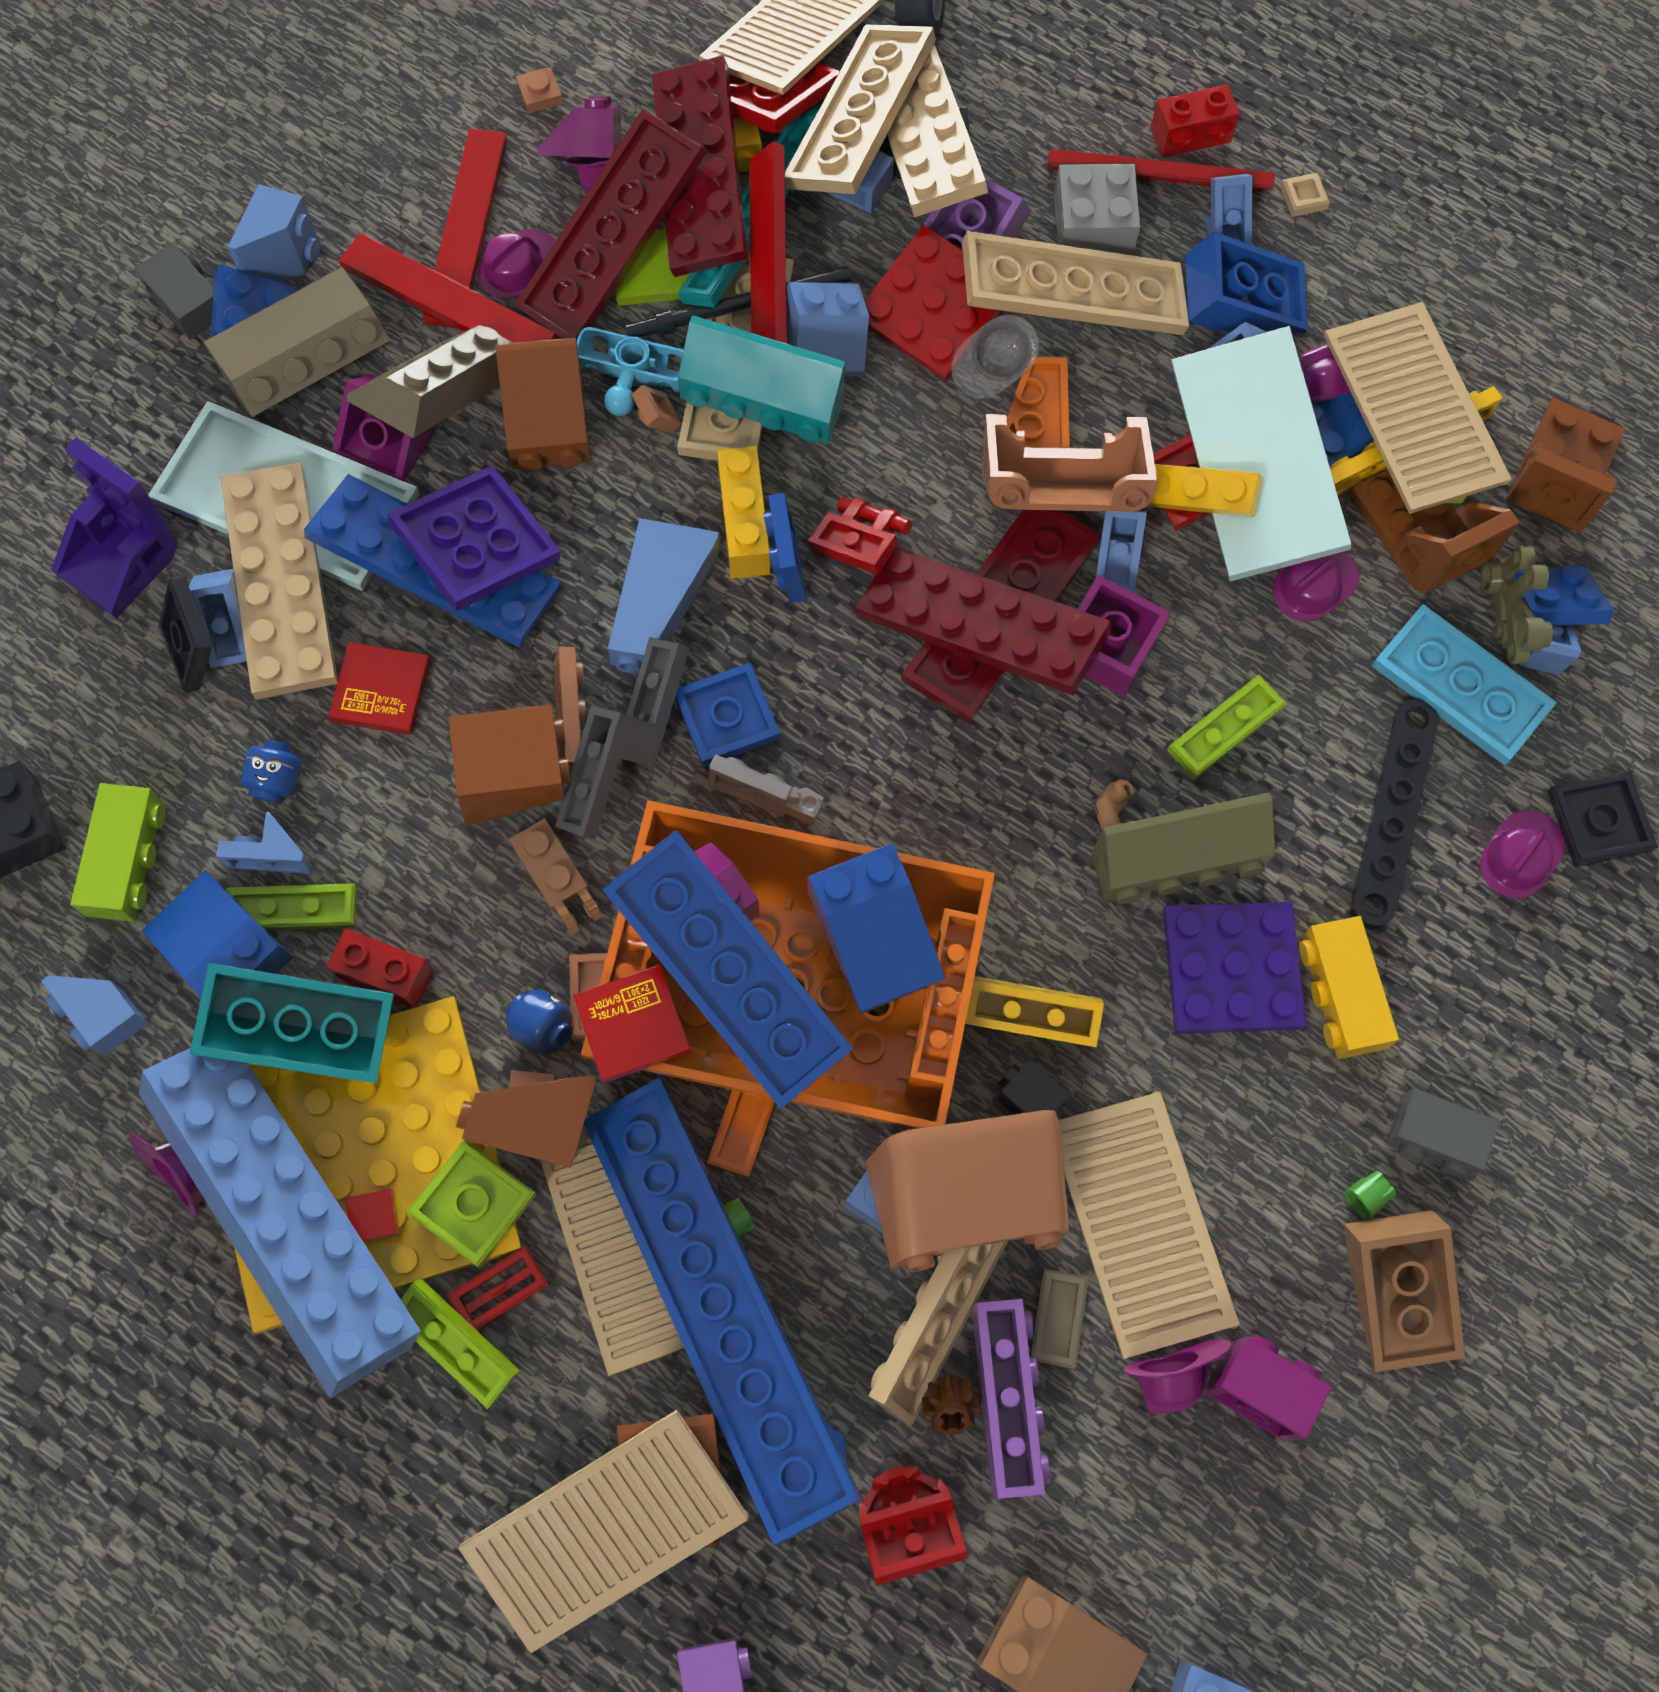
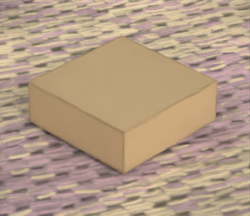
M1318 173L1282 180L1280 188L1292 217L1327 210L1330 202Z

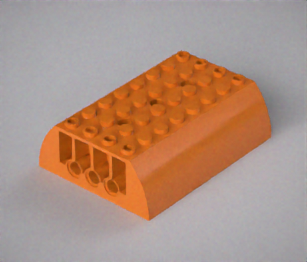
M647 800L631 865L675 830L678 831L694 852L711 842L734 863L759 900L760 916L752 920L751 923L792 974L803 983L805 990L853 1048V1050L792 1099L790 1103L910 1129L945 1125L995 873L897 853L912 885L945 979L889 1002V1009L884 1015L872 1016L868 1012L860 1014L808 895V876L878 848ZM618 911L599 985L660 964L691 1053L643 1069V1071L771 1098L621 912ZM585 1036L581 1055L583 1058L594 1060L587 1036Z

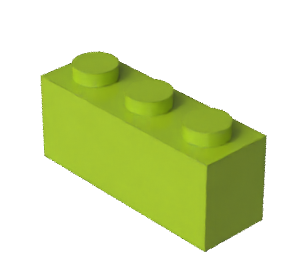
M106 783L99 784L70 903L83 916L135 922L138 909L144 908L147 900V887L144 884L147 869H151L154 866L156 860V846L153 844L157 829L162 828L166 814L163 802L151 788Z

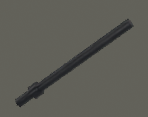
M846 266L789 282L848 283L852 282V276L849 267ZM751 292L720 299L715 308L694 306L671 312L670 309L655 312V317L625 324L628 336L638 338L658 332L660 336L676 332L675 328L689 325L692 315L708 320L751 308Z

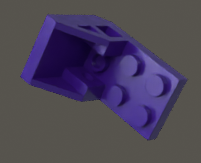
M76 437L65 448V451L75 464L71 468L72 471L89 485L86 489L89 497L71 514L55 557L52 571L64 582L117 619L172 561L178 542L140 482Z

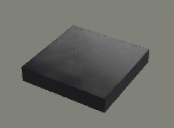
M185 576L170 578L158 626L182 689L185 690V693L193 692L201 688L212 645Z
M1630 771L1552 786L1547 791L1574 868L1653 852L1658 848Z

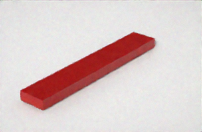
M469 128L434 271L471 290L473 289L508 142L504 132ZM426 312L423 314L424 322L427 325L455 328Z
M773 141L750 158L751 333L787 344L784 146Z
M1050 149L1047 167L1050 170H1058L1059 165L1135 164L1136 179L1211 187V178L1249 174L1252 175V191L1267 192L1274 186L1275 180L1274 172Z
M362 233L356 237L339 259L340 266L345 271L463 332L481 325L494 329L498 335L513 343L556 339L555 332Z

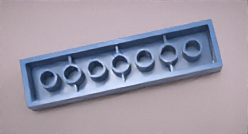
M191 1048L143 1070L139 1096L328 1397L332 1398L410 1350L421 1330L248 1063L190 1054Z

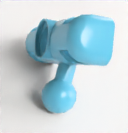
M592 327L581 330L577 339L581 368L587 370V368L597 370L600 374L618 378L617 384L608 389L604 399L605 407L611 414L625 416L632 411L635 405L632 397V387L649 385L661 388L662 386L673 389L674 392H679V371L667 368L669 354H675L682 358L683 349ZM595 336L604 337L608 341V354L594 351ZM633 361H637V362H638V363H635V364H629V362H633Z

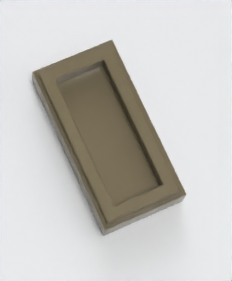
M1049 1269L1042 1270L1033 1339L1029 1355L1030 1358H1036L1037 1363L1071 1370L1076 1369L1089 1277Z

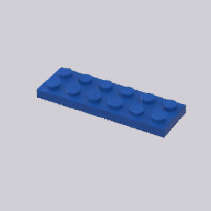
M350 474L344 478L304 528L305 539L518 648H521L560 591V581L537 571L455 612L388 524V513L407 505V503Z
M677 830L672 832L602 889L780 1109L853 1050L851 1045Z

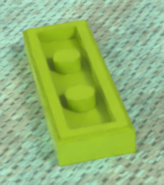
M1258 674L1170 744L1167 751L1195 780L1283 710L1287 703Z
M355 883L226 888V891L266 930L356 928L357 886Z
M421 1278L416 1280L401 1298V1301L421 1330L415 1342L486 1409H489L499 1400L520 1370Z

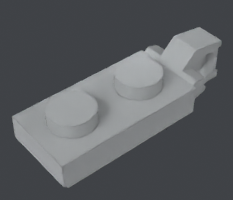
M715 754L709 765V787L781 817L788 814L813 825L822 808L824 797L807 787L798 789L796 786H790L781 777L770 773L764 775L752 770L737 758H724Z

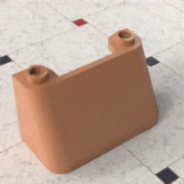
M986 414L981 459L982 477L989 498L997 507L1016 510L1139 511L1151 503L1155 493L1157 477L1147 417H1127L1126 427L1120 434L1113 437L1112 433H1104L1102 449L1025 447L1024 431H1016V434L1011 432L1007 426L1006 415Z
M1042 1110L903 1131L885 1139L865 1161L891 1269L907 1266L908 1272H920L934 1267V1259L946 1251L1017 1239H1024L1025 1244H1034L1037 1251L1047 1250L1063 1243L1061 1238L1069 1232L1061 1128L1057 1114L1053 1110Z

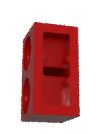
M1226 84L1158 99L1150 130L1160 155L1164 158L1231 143L1240 112L1230 88Z
M347 928L344 929L326 966L337 981L357 988L393 993V1002L409 1009L418 1007L434 973L425 958Z

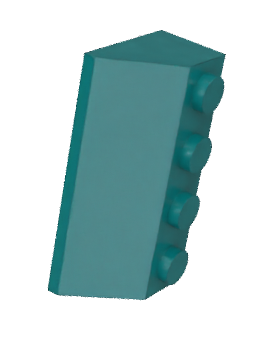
M692 315L678 374L680 399L686 400L689 404L696 407L706 406L722 411L731 418H745L758 422L770 430L781 429L797 434L800 438L809 442L819 441L829 444L844 405L845 362Z
M208 963L190 1054L377 1084L394 994Z

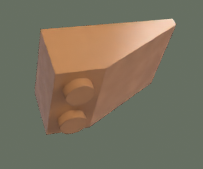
M1433 1210L1344 1224L1348 1264L1375 1373L1464 1359L1465 1350L1451 1227Z
M1021 1575L975 1663L1018 1692H1129L1148 1654L1032 1579Z

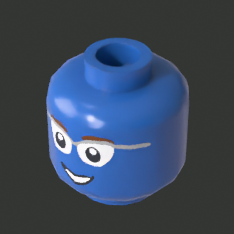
M266 739L264 747L253 746L248 749L241 775V784L246 789H249L248 796L282 804L283 797L288 798L295 794L302 761L297 755L290 753L291 745Z
M541 989L520 993L511 1002L506 1012L507 1028L510 1036L535 1053L545 1054L555 1048L559 1049L568 1042L572 1035V1012L569 1006Z

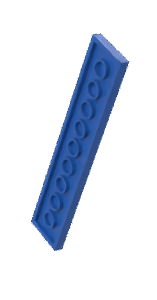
M659 1077L585 1118L584 1126L773 1545H780L863 1500L665 1080Z

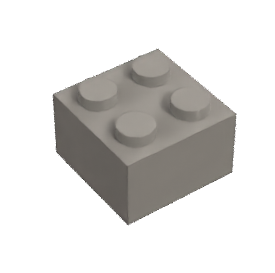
M1135 164L1059 165L1054 189L1058 245L1133 255L1140 231Z

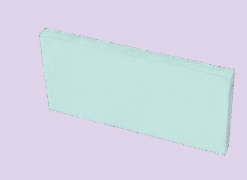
M1290 326L1171 359L1199 468L1259 473L1264 478L1255 517L1211 513L1229 581L1351 550L1350 537Z
M207 401L148 496L158 506L228 534L220 479L223 476L301 462L305 472L312 518L348 474L407 504L417 499L419 491L414 485ZM316 544L321 574L361 591L365 589L373 575L372 572Z

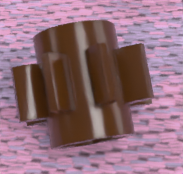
M956 1375L942 1376L935 1383H928V1396L922 1397L923 1416L931 1417L933 1430L938 1429L950 1435L962 1433L969 1426H975L974 1413L981 1412L980 1394L972 1392L971 1380L969 1379L964 1380Z

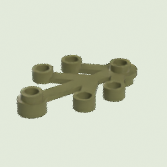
M1516 547L1510 558L1507 560L1505 558H1495L1493 562H1485L1481 571L1482 592L1484 594H1491L1495 600L1496 641L1498 645H1508L1507 658L1510 664H1527L1530 652H1539L1543 647H1549L1553 638L1551 623L1544 622L1542 618H1535L1522 599L1530 590H1545L1549 581L1548 567L1546 565H1535L1536 553L1533 547ZM1516 572H1525L1514 582V574Z

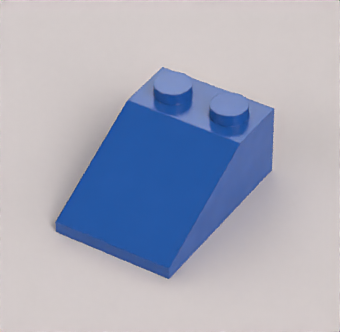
M1213 232L1186 254L1187 309L1190 323L1215 331H1233L1244 322L1266 332L1290 326L1291 333H1305L1308 331L1304 263L1217 232Z
M893 843L808 876V895L860 1014L945 979L912 885Z
M206 870L141 930L180 976L200 996H202L208 963L277 974L293 958Z

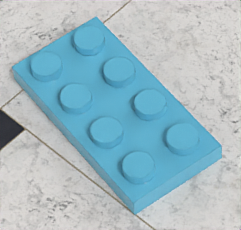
M1422 604L1372 664L1374 669L1414 699L1424 700L1431 705L1441 719L1504 766L1513 758L1557 703L1424 604Z

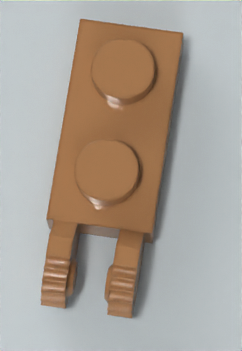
M545 818L508 839L552 912H557L571 935L580 930L577 920L568 911L565 904L579 897L585 912L594 922L603 917L588 892V885Z

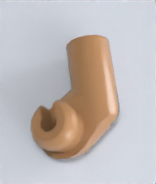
M1120 779L1109 783L1097 799L1094 808L1101 830L1104 827L1121 824L1119 814L1134 795L1133 787L1128 781Z

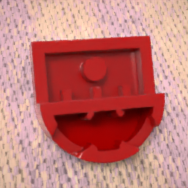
M906 1466L888 1470L873 1480L872 1488L866 1494L863 1502L860 1503L859 1519L876 1586L968 1559L967 1549L953 1508L951 1494L940 1479L937 1481L921 1473L917 1467Z

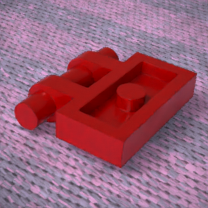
M841 497L837 504V510L843 513V515L840 516L828 511L809 538L808 543L813 552L878 575L898 546L896 536L893 533L898 532L907 535L912 528V521L901 517L899 511L890 508L881 510L872 507L867 500L858 497L853 500ZM865 521H867V522H869V523H872L873 525H872V527H871V526L866 525V524H863V523H864Z

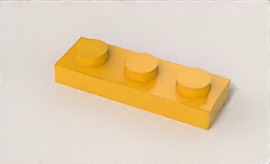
M1155 464L1156 488L1154 497L1147 507L1255 517L1264 479L1259 473Z

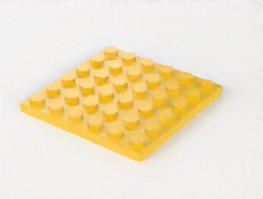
M454 996L390 1015L377 1084L248 1063L346 1216L345 1198L390 1188L394 1191L400 1236L364 1243L394 1290L410 1286L420 1278L426 1281L474 1265L406 1213L464 1140L462 1139L464 1129L456 1128L463 1102L465 1100L473 1103L475 1093L481 1092L457 1000ZM468 1141L500 1165L496 1148ZM516 1223L486 1261L514 1253L522 1248ZM235 1248L253 1333L259 1334L284 1326Z

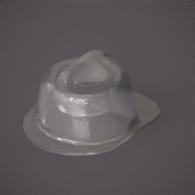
M1013 314L1000 315L988 321L955 351L951 366L952 377L957 387L967 396L977 399L991 398L1005 390L1035 363L1039 352V340L1034 327L1024 318Z

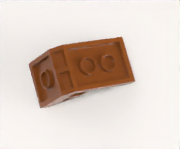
M1552 397L1507 493L1506 500L1581 533L1615 488L1617 480L1607 470L1625 428Z
M1388 469L1352 486L1348 492L1412 588L1424 594L1483 566L1485 562H1491L1520 523L1511 509L1473 501L1456 509L1452 503H1443L1409 514Z

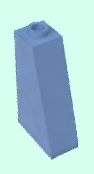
M639 519L608 646L611 665L616 666L622 672L637 674L642 664L649 637L670 641L719 558V532Z

